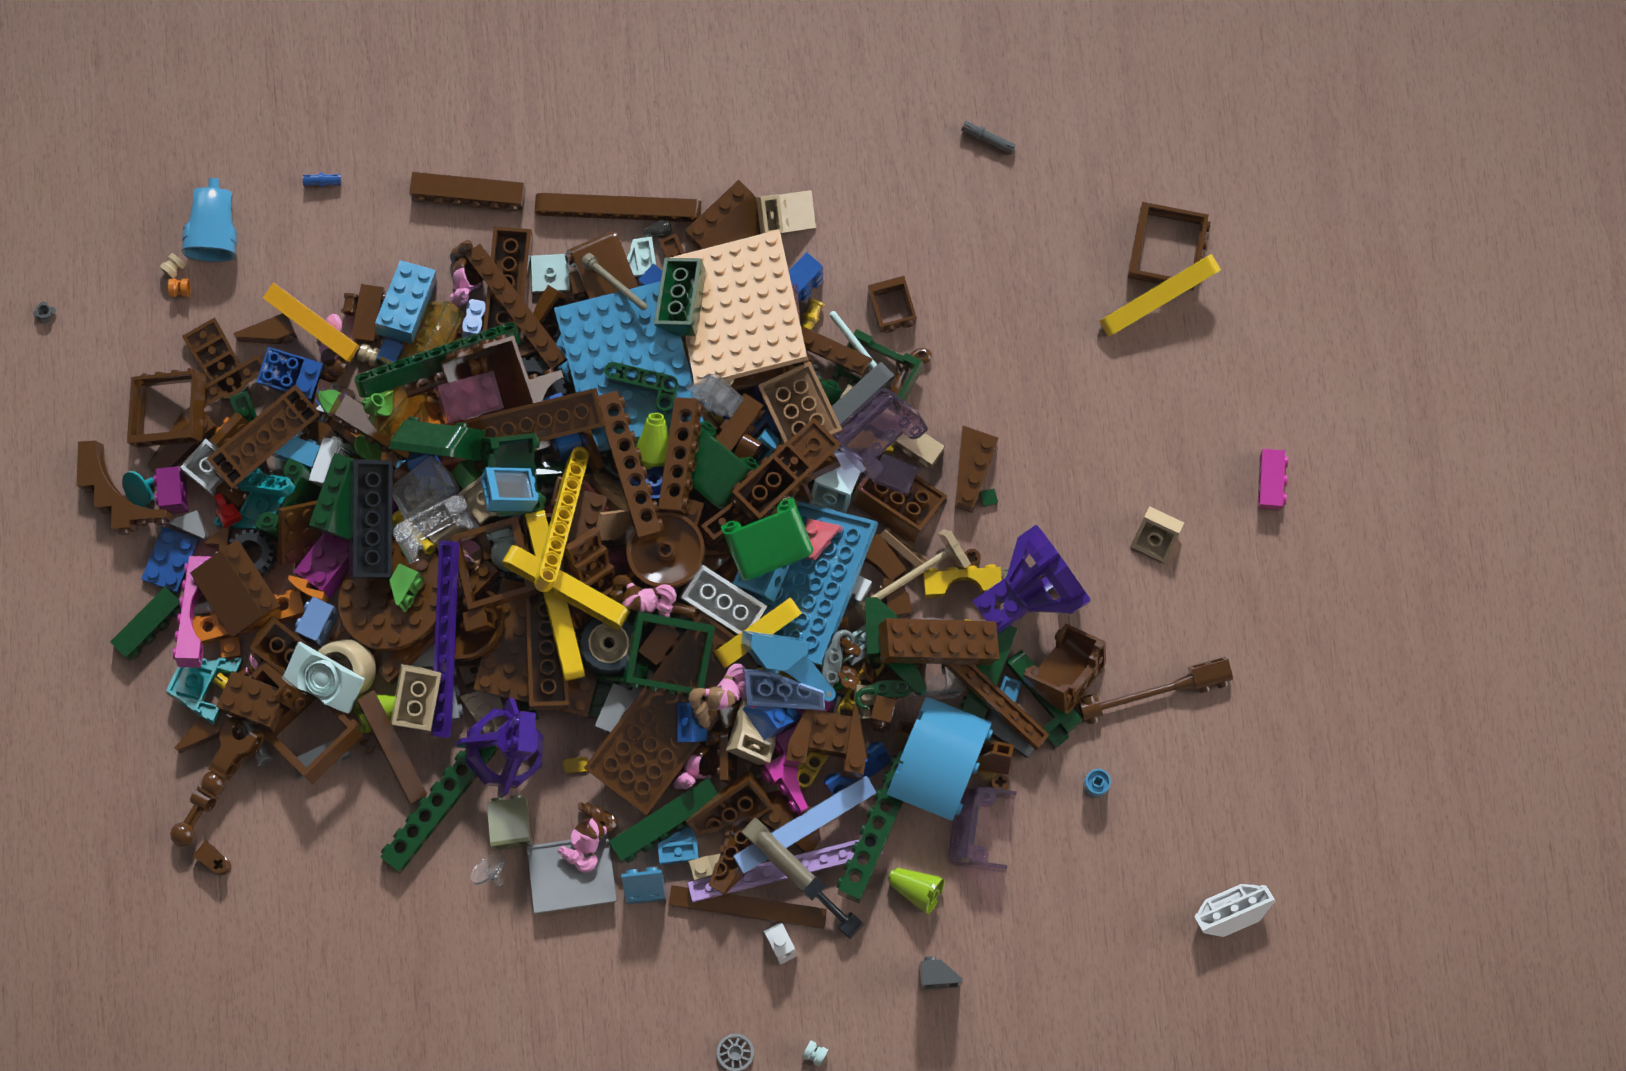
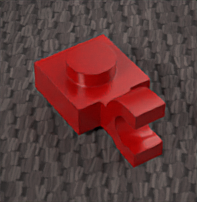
M221 493L214 496L217 502L215 504L218 508L215 511L216 516L224 528L242 520L241 514L233 503L227 505Z

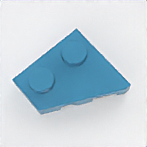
M690 826L674 833L669 839L658 843L660 865L689 862L699 858L697 836Z

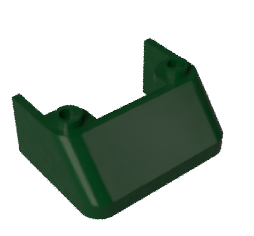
M408 416V420L402 422L391 438L389 449L482 461L481 440L485 438L486 431L468 428L466 423L456 422V426L420 422V418Z

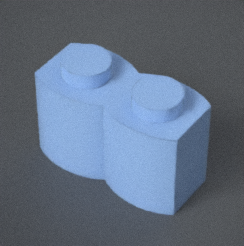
M471 299L468 302L466 317L463 321L462 338L482 332L485 316L484 301Z

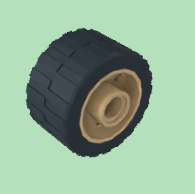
M596 618L591 619L583 628L578 641L581 660L585 668L595 675L614 676L621 674L625 670L633 626L625 620L622 628L619 630ZM604 643L610 644L612 648H606Z

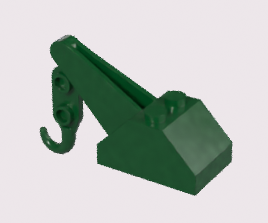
M877 597L865 598L867 655L871 665L882 664L878 625L886 618L898 619L894 611ZM884 663L900 680H883L871 686L863 687L857 691L855 702L859 708L868 709V706L861 703L863 695L870 694L886 698H902L908 696L911 692L923 695L927 691V686L915 664Z

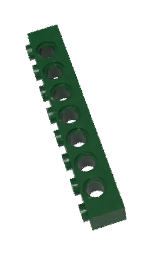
M496 746L479 749L481 759L485 765L488 764L498 751ZM466 749L456 755L454 758L455 763L452 767L448 766L442 773L444 777L440 782L436 781L432 785L429 796L421 799L417 805L419 807L415 813L412 812L406 818V825L402 829L399 828L393 835L394 840L391 844L387 843L381 850L382 855L380 858L399 873H402L477 778V775L465 762ZM460 767H467L465 775H458L457 771ZM448 782L455 783V788L452 791H446L445 789ZM441 797L443 798L442 805L434 806V799ZM424 813H430L431 815L430 820L427 822L421 821V816ZM412 828H417L418 835L414 838L409 837V831ZM399 844L406 845V850L403 853H397L396 851Z
M899 750L897 755L894 754L889 765L892 766L890 773L886 771L882 782L885 783L883 789H878L874 798V800H877L875 807H870L867 814L869 821L867 825H862L859 835L862 837L859 842L855 841L851 851L854 853L852 860H847L843 869L846 871L844 878L840 876L836 888H838L837 895L858 904L862 899L904 802L887 795L888 788L899 763L903 764V761H900L903 754L901 750ZM886 804L891 810L884 812L880 809V806ZM880 822L883 828L875 829L872 824ZM871 839L875 842V845L868 847L865 841ZM865 857L868 862L861 865L857 862V859ZM855 874L859 876L860 880L852 882L849 877Z

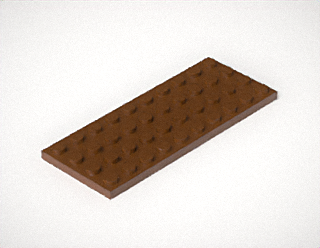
M701 611L693 622L715 626L704 689L716 687L724 679L728 668L733 664H742L745 669L755 670L758 664L749 652L724 668L713 652L735 636ZM687 629L650 680L696 688L706 632ZM645 686L585 765L584 769L647 815L702 742H677V702H689V697L685 696V692L678 691L677 695L666 693V689L659 688L658 691L647 690V686ZM708 711L710 716L708 732L719 719L717 711Z

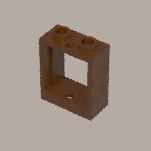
M905 276L868 285V294L880 332L890 333L895 331V328H909L916 323L917 317ZM902 290L909 317L883 324L875 296Z

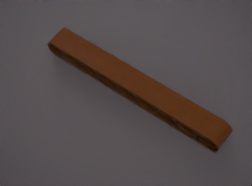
M537 193L535 195L534 213L539 216L694 222L701 215L702 202L697 199Z

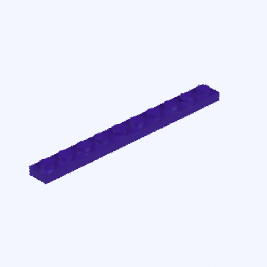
M439 541L434 671L440 672L441 678L432 721L431 736L445 738L451 737L459 561V542Z

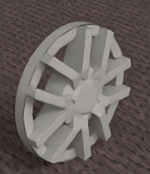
M741 1034L725 1036L717 1047L718 1061L725 1069L730 1071H741L747 1068L754 1057V1048L751 1041ZM731 1037H738L735 1044L731 1041ZM740 1038L745 1040L742 1046L738 1045ZM728 1040L731 1046L728 1048L724 1041ZM747 1043L750 1046V1050L743 1049ZM721 1046H723L727 1051L720 1053ZM743 1052L751 1053L750 1058L743 1057ZM728 1054L729 1058L722 1061L720 1056ZM741 1059L747 1060L748 1062L744 1066H742ZM731 1060L732 1068L725 1065V1063ZM734 1061H739L740 1068H734Z

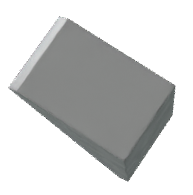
M197 510L175 518L173 522L169 523L173 528L206 542L209 539L201 515Z

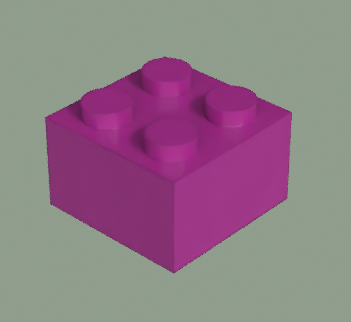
M179 466L156 469V475H153L154 486H157V494H155L156 505L159 506L160 510H167L172 514L189 512L185 473Z

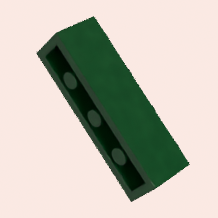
M164 587L110 643L129 661L136 659L141 654V649L145 645H150L155 640V635L159 631H164L173 617L181 614L180 600Z

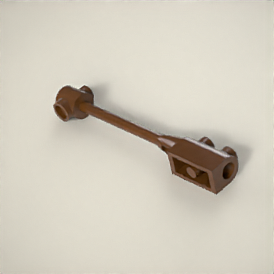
M1221 657L1189 666V675L1173 681V683L1101 703L1098 697H1095V694L1082 696L1081 702L1078 703L1083 721L1088 720V724H1094L1100 721L1099 717L1103 716L1102 710L1173 690L1194 689L1199 690L1200 693H1206L1211 691L1210 686L1218 685V688L1229 686V681L1233 680L1229 659Z

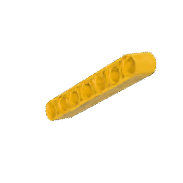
M1210 254L1099 320V323L1106 335L1110 337L1216 274L1221 269L1213 255Z
M512 545L502 564L507 569L534 583L540 558L518 546ZM559 570L554 584L548 591L615 629L620 630L630 613L629 609L561 570Z

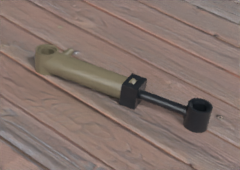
M754 818L743 829L741 833L780 869L808 899L813 900L816 897L840 920L837 928L844 935L852 939L864 926L852 912L845 915L822 892L826 886L787 850L757 818Z

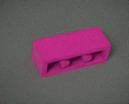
M1262 449L1260 452L1257 509L1281 510L1283 505H1286L1287 494L1284 493V486H1287L1288 476L1284 475L1285 468L1288 467V456H1285L1286 450Z

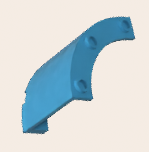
M926 696L900 761H903V764L899 763L887 795L953 821L955 814L959 815L963 807L960 801L972 773L976 774L980 763L976 761L984 741H989L993 730H990L992 722Z

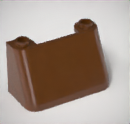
M615 231L605 233L570 248L565 254L566 263L572 268H577L588 299L619 292L594 270H587L581 265L582 258L588 253L594 255L597 258L598 264L628 289L638 287L620 239Z
M1065 624L1055 634L1056 647L1039 667L1034 665L1030 668L1028 667L1023 677L1027 685L1056 709L1068 714L1102 673L1106 664V641Z

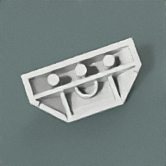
M1240 884L1206 899L1198 913H1196L1195 920L1203 933L1225 937L1259 922L1275 903V899L1266 885Z

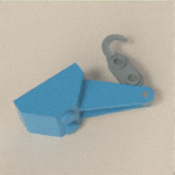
M847 630L838 631L833 636L832 643L824 656L822 674L807 656L809 642L803 639L743 631L741 643L754 661L763 667V670L771 673H779V670H782L798 682L824 691V700L832 701L836 695L833 685L839 680L838 673L841 670L842 664L840 639L843 636H848L851 644L854 645L855 638Z

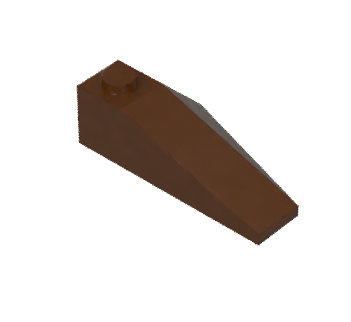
M750 820L740 822L739 825H730L726 829V838L723 846L721 845L720 848L721 854L714 866L709 882L711 888L724 895L746 874L741 872L733 856L753 844L741 833L751 822Z

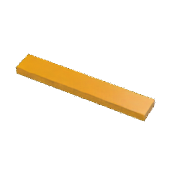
M272 283L263 296L264 300L346 361L350 362L360 346L277 284Z

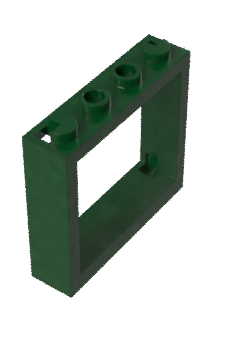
M636 611L623 681L628 682L629 687L639 688V685H645L647 690L658 691L659 688L666 689V693L677 695L678 691L685 692L686 697H689L690 692L696 689L633 677L643 621L706 632L696 688H704L715 626Z

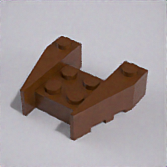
M854 704L850 716L806 709L786 746L783 766L803 769L806 763L807 751L844 758L841 777L860 780L864 774L866 750L858 706Z

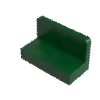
M560 461L535 463L537 484L556 483L557 477L563 476Z

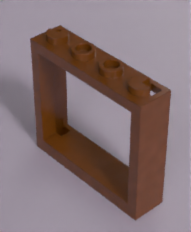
M1142 202L1127 278L1161 284L1171 278L1170 276L1137 270L1147 215L1199 224L1200 229L1193 264L1205 258L1201 255L1202 250H1206L1208 239H1205V233H1209L1211 222L1208 221L1209 214Z
M188 368L187 371L171 370V373L155 372L154 375L142 373L140 376L131 377L127 444L140 448L202 442L206 375L199 372L198 369ZM191 382L189 430L144 434L146 388L148 386Z
M518 516L451 536L452 541L459 542L458 572H460L461 577L459 585L464 590L465 597L463 602L466 609L473 610L482 606L493 608L540 593L535 588L534 583L524 578L525 587L478 601L474 599L461 542L512 527L516 546L530 553L523 520Z
M304 691L311 699L299 713L286 706L275 731L272 732L263 728L260 732L311 784H314L363 734L358 730L360 725L354 719L351 721L348 719L350 716L348 713L326 705L348 728L312 763L305 767L277 738L297 716L318 698Z

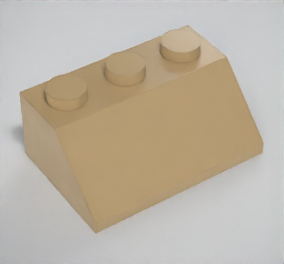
M401 664L391 716L392 725L431 731L441 678L440 672Z

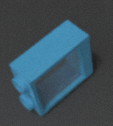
M485 468L481 477L487 511H533L535 504L538 503L539 496L535 491V477L532 476L531 468Z

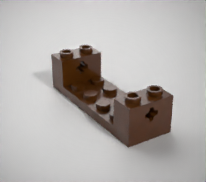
M294 385L205 459L204 462L230 490L310 424L320 413L301 390Z

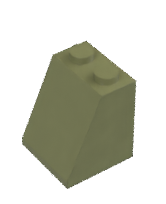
M513 795L511 799L506 800L497 797L492 798L491 802H487L490 846L494 851L533 845L528 800L526 797Z

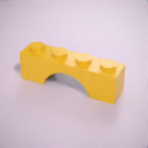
M989 564L985 565V568L967 566L965 569L960 570L957 567L946 568V571H939L937 568L928 569L923 574L925 598L944 597L947 589L958 581H968L975 584L983 594L1002 580L1001 567Z

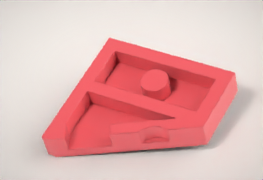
M808 519L805 528L814 551L806 559L816 560L822 551L831 544L830 540L837 532L840 533L843 528L840 525Z

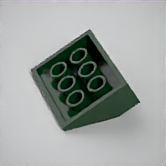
M334 453L309 526L313 531L349 541L350 461L355 459Z

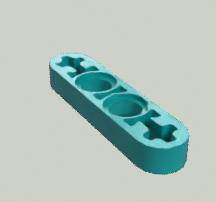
M253 472L237 484L241 491L281 497L290 495L295 489V485L288 477Z

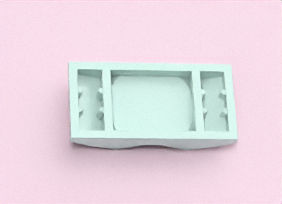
M298 642L284 674V677L298 689L313 694L324 704L345 713L351 712L365 678L302 642Z

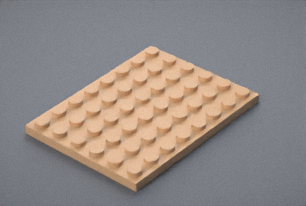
M780 230L671 257L702 258L706 269L696 336H685L696 388L808 360Z

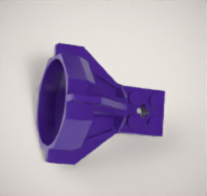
M1034 525L1017 538L1007 576L973 600L986 621H996L997 634L1028 612L1074 614L1091 601L1077 578L1038 525ZM1028 554L1031 555L1036 563L1031 568L1025 561ZM1054 588L1061 598L1053 600L1048 591ZM999 603H1001V604L1004 603V604H1003V609H1002V610H1000L999 608L996 609V608H997V604H999Z
M514 698L504 701L503 710L493 709L467 730V738H460L456 741V747L466 748L465 762L484 785L498 787L497 797L501 798L509 793L510 788H517L542 767L544 736L535 726L536 713L519 712ZM498 716H506L509 719L498 728V731L480 735L483 727L491 719ZM497 745L498 749L508 759L501 775L494 773L484 764L479 754V749ZM536 752L534 765L527 772L515 776L522 761L527 760Z

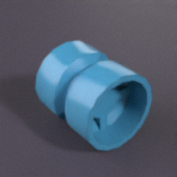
M1094 769L1088 773L1084 780V790L1091 797H1101L1110 788L1111 778L1105 770Z

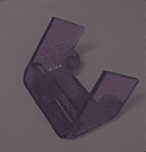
M990 787L965 789L960 801L963 804L959 815L955 814L952 821L948 859L951 864L960 867L1006 872L1007 865L988 863L989 853L987 849L980 845H974L979 806H992L995 803L996 797L1015 799L1017 791Z

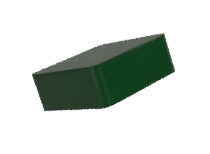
M994 488L980 492L983 507L998 504Z

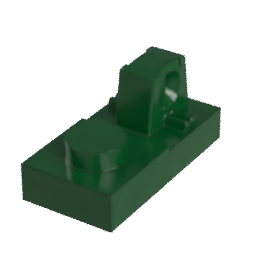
M247 391L228 398L234 413L243 416L249 423L257 417Z

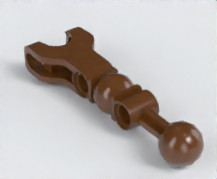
M231 717L226 721L219 734L221 746L213 758L211 766L208 768L211 772L203 776L201 787L197 786V789L192 793L190 802L193 804V807L184 822L176 823L170 831V838L175 845L182 847L193 842L195 837L193 827L203 811L208 813L215 807L216 801L219 799L216 795L224 791L226 780L230 781V778L235 774L242 761L258 753L265 739L263 733L253 730L244 739L240 740V733L243 728L242 721L235 717Z

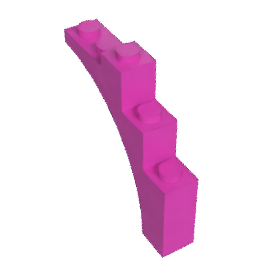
M824 700L825 709L819 711L831 712L835 704L833 701ZM795 708L802 718L806 709ZM800 720L791 729L776 736L774 751L777 755L780 754V756L770 761V763H766L762 769V775L766 782H770L772 786L780 784L779 789L781 793L787 796L791 810L796 812L798 816L805 813L808 808L801 793L797 768L786 767L783 764L786 746Z

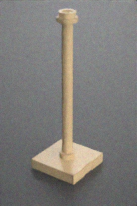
M943 529L937 534L945 545L944 551L871 597L883 599L947 557H952L956 565L962 568H966L971 563L952 531ZM865 601L862 603L856 602L857 604L854 607L858 614H865Z

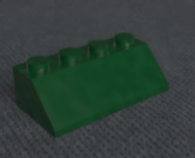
M664 258L654 319L656 327L676 336H696L706 273L702 258Z

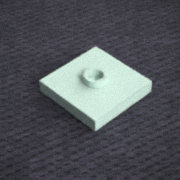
M565 254L531 256L533 294L543 293L548 285L560 292H570V268L565 261Z

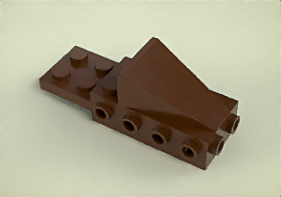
M813 418L789 441H786L783 445L779 444L769 458L765 457L755 471L751 470L745 476L746 479L742 483L738 482L731 489V503L737 509H741L751 523L771 516V512L777 509L778 504L782 500L794 497L800 490V485L803 483L806 485L811 481L813 472L839 449L841 444Z

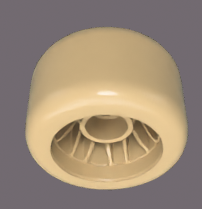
M341 640L328 643L319 649V653L365 678L358 695H362L371 687L376 675V663L372 653L365 645L355 640Z

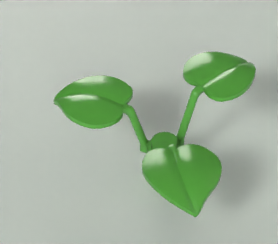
M335 390L319 391V403L327 414L337 396L341 394L340 392ZM388 390L379 394L374 393L371 397L364 398L360 402L364 406L365 413L372 415L369 420L371 424L376 415L387 417L392 413L394 391ZM357 436L355 438L354 448L357 454L365 460H381V446L376 443L374 445L364 440V436Z

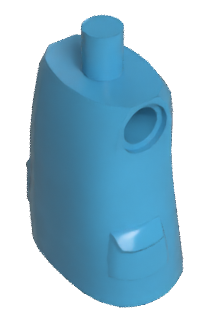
M209 178L208 187L194 189L189 221L183 227L182 234L183 244L181 252L187 258L206 262H227L233 260L236 256L237 231L233 226L231 213L232 192L220 189V180L217 178Z

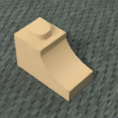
M720 854L704 856L689 861L694 880L711 877Z

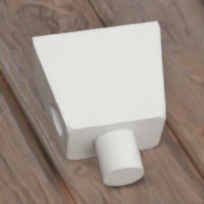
M781 922L763 931L780 965L797 957L795 947Z

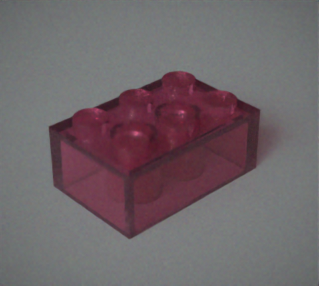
M494 371L435 387L445 425L500 411L504 408Z

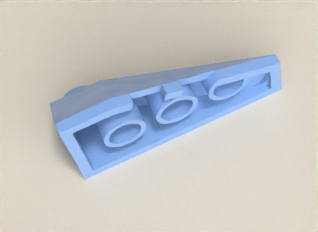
M745 669L747 705L814 710L825 709L824 691L767 672L766 670Z

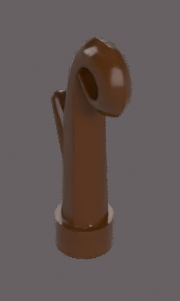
M917 348L910 354L921 359L923 364L928 363L932 358V353L927 348ZM925 354L926 357L920 358L919 355ZM896 362L895 381L889 393L898 396L910 375L911 368L905 365L901 368L900 363Z

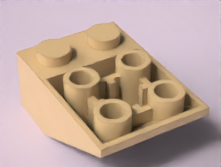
M812 190L756 197L761 234L780 230V233L816 228Z
M742 699L726 751L757 765L770 763L775 748L776 736L765 741L743 711V708L748 705L747 699Z

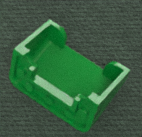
M793 497L782 500L777 506L778 513L743 527L739 522L729 521L721 526L734 562L743 580L754 579L804 559L813 553L814 548Z

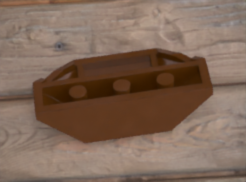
M780 790L766 793L773 809L759 817L758 820L775 831L797 818L798 814L791 810L787 796L783 795ZM819 828L793 844L806 853L814 851L821 840Z

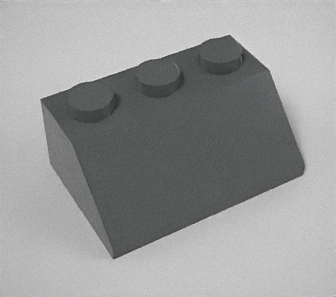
M936 956L924 957V961H921L919 964L921 990L960 987L963 983L962 977L941 959L936 960Z

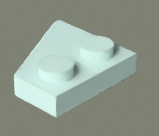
M652 236L633 239L627 260L635 278L641 277L653 263L656 265Z

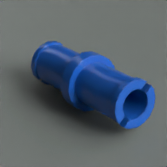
M320 172V174H303V186H341V173L324 174V172Z

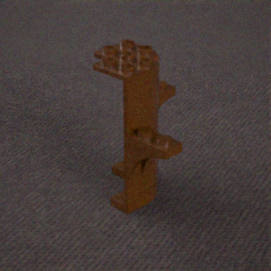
M506 334L498 336L493 340L488 339L479 342L468 349L456 350L454 353L446 355V359L440 362L453 403L443 407L444 411L439 412L438 415L440 420H448L451 423L543 401L544 395L551 384L563 378L562 371L554 372L553 369L542 372L543 375L539 377L537 374L528 376L514 336L506 337ZM483 355L488 374L480 373L477 377H472L468 359H477ZM550 439L539 442L540 446L537 448V451L552 446ZM483 459L482 461L473 460L477 471L484 469Z

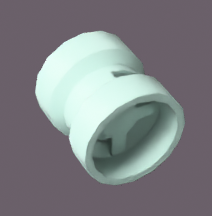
M811 1040L802 1058L811 1060L814 1065L820 1067L828 1049L825 1047L820 1048Z

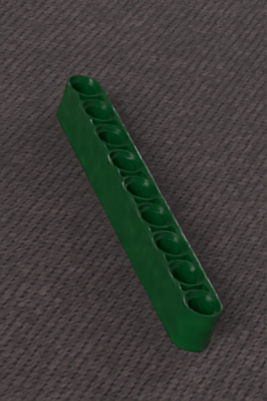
M512 322L505 323L360 373L354 378L359 396L362 398L371 397L374 393L379 394L443 372L440 362L446 359V355L454 353V351L459 349H468L488 339L493 340L498 336L506 334V337L514 336L517 345H519L521 340L517 326Z

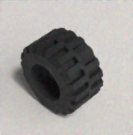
M251 529L250 532L243 530L241 535L235 534L236 538L234 540L231 538L229 540L230 544L238 539L244 549L251 546L261 548V557L254 565L263 578V575H269L271 573L269 570L271 568L274 569V562H277L275 555L277 552L270 539L262 532H256Z

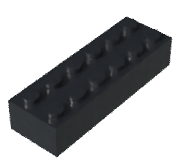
M350 461L349 578L392 577L393 461Z

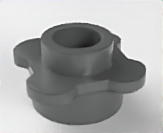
M41 302L36 307L33 315L35 318H40L43 323H49L51 316L56 313V309L50 307L46 302Z

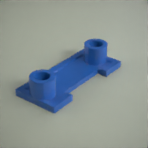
M873 742L868 746L867 753L869 757L866 758L862 778L867 776L869 779L890 764L891 758L882 742ZM839 772L837 774L831 773L825 777L824 785L833 796L858 780L841 777Z

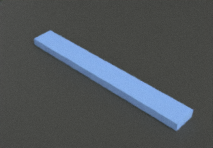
M864 776L771 834L787 848L876 794V791L868 777ZM754 844L733 856L743 874L768 859Z

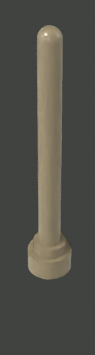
M588 253L582 258L581 265L584 268L594 270L641 310L647 309V304L598 264L597 258L594 255Z

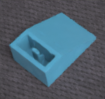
M657 867L646 868V872H638L637 869L626 870V874H621L626 903L635 904L666 900L662 871L657 870Z

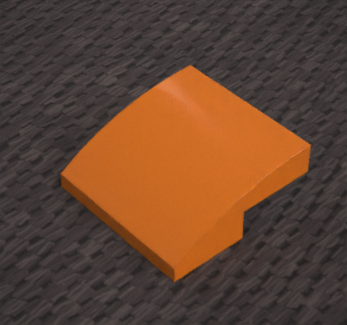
M289 575L288 580L303 596L309 600L315 597L329 604L330 599L322 591L314 590L308 580Z

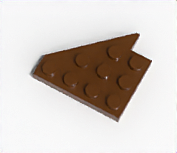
M317 501L278 508V563L281 565L295 562L296 569L323 533L313 531L309 526Z

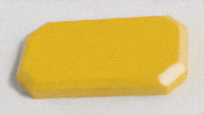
M587 757L567 758L563 761V771L566 773L587 771L584 767L589 759Z

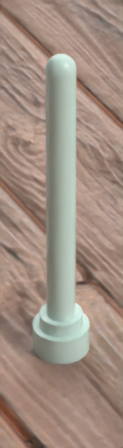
M835 311L830 312V318L855 350L871 357ZM873 359L869 366L871 370L877 366Z

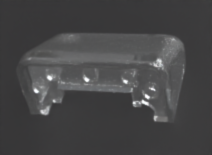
M454 495L400 522L395 526L393 534L407 560L412 564L419 560L417 556L418 550L424 548L420 540L453 523L456 524L458 530L462 527L472 530L479 526L464 498L460 495Z

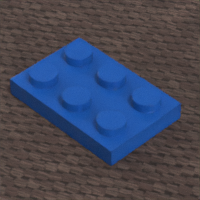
M163 526L141 580L162 588L166 587L168 590L178 593L185 578V564L188 563L189 556H194L200 540Z

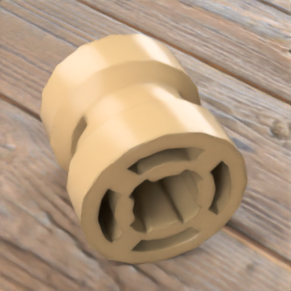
M171 253L168 256L169 261L163 262L159 268L170 278H175L178 269L182 270L186 264L175 254Z
M364 343L359 350L357 360L362 363L368 362L370 366L377 367L379 364L377 356L380 349H373L370 345Z

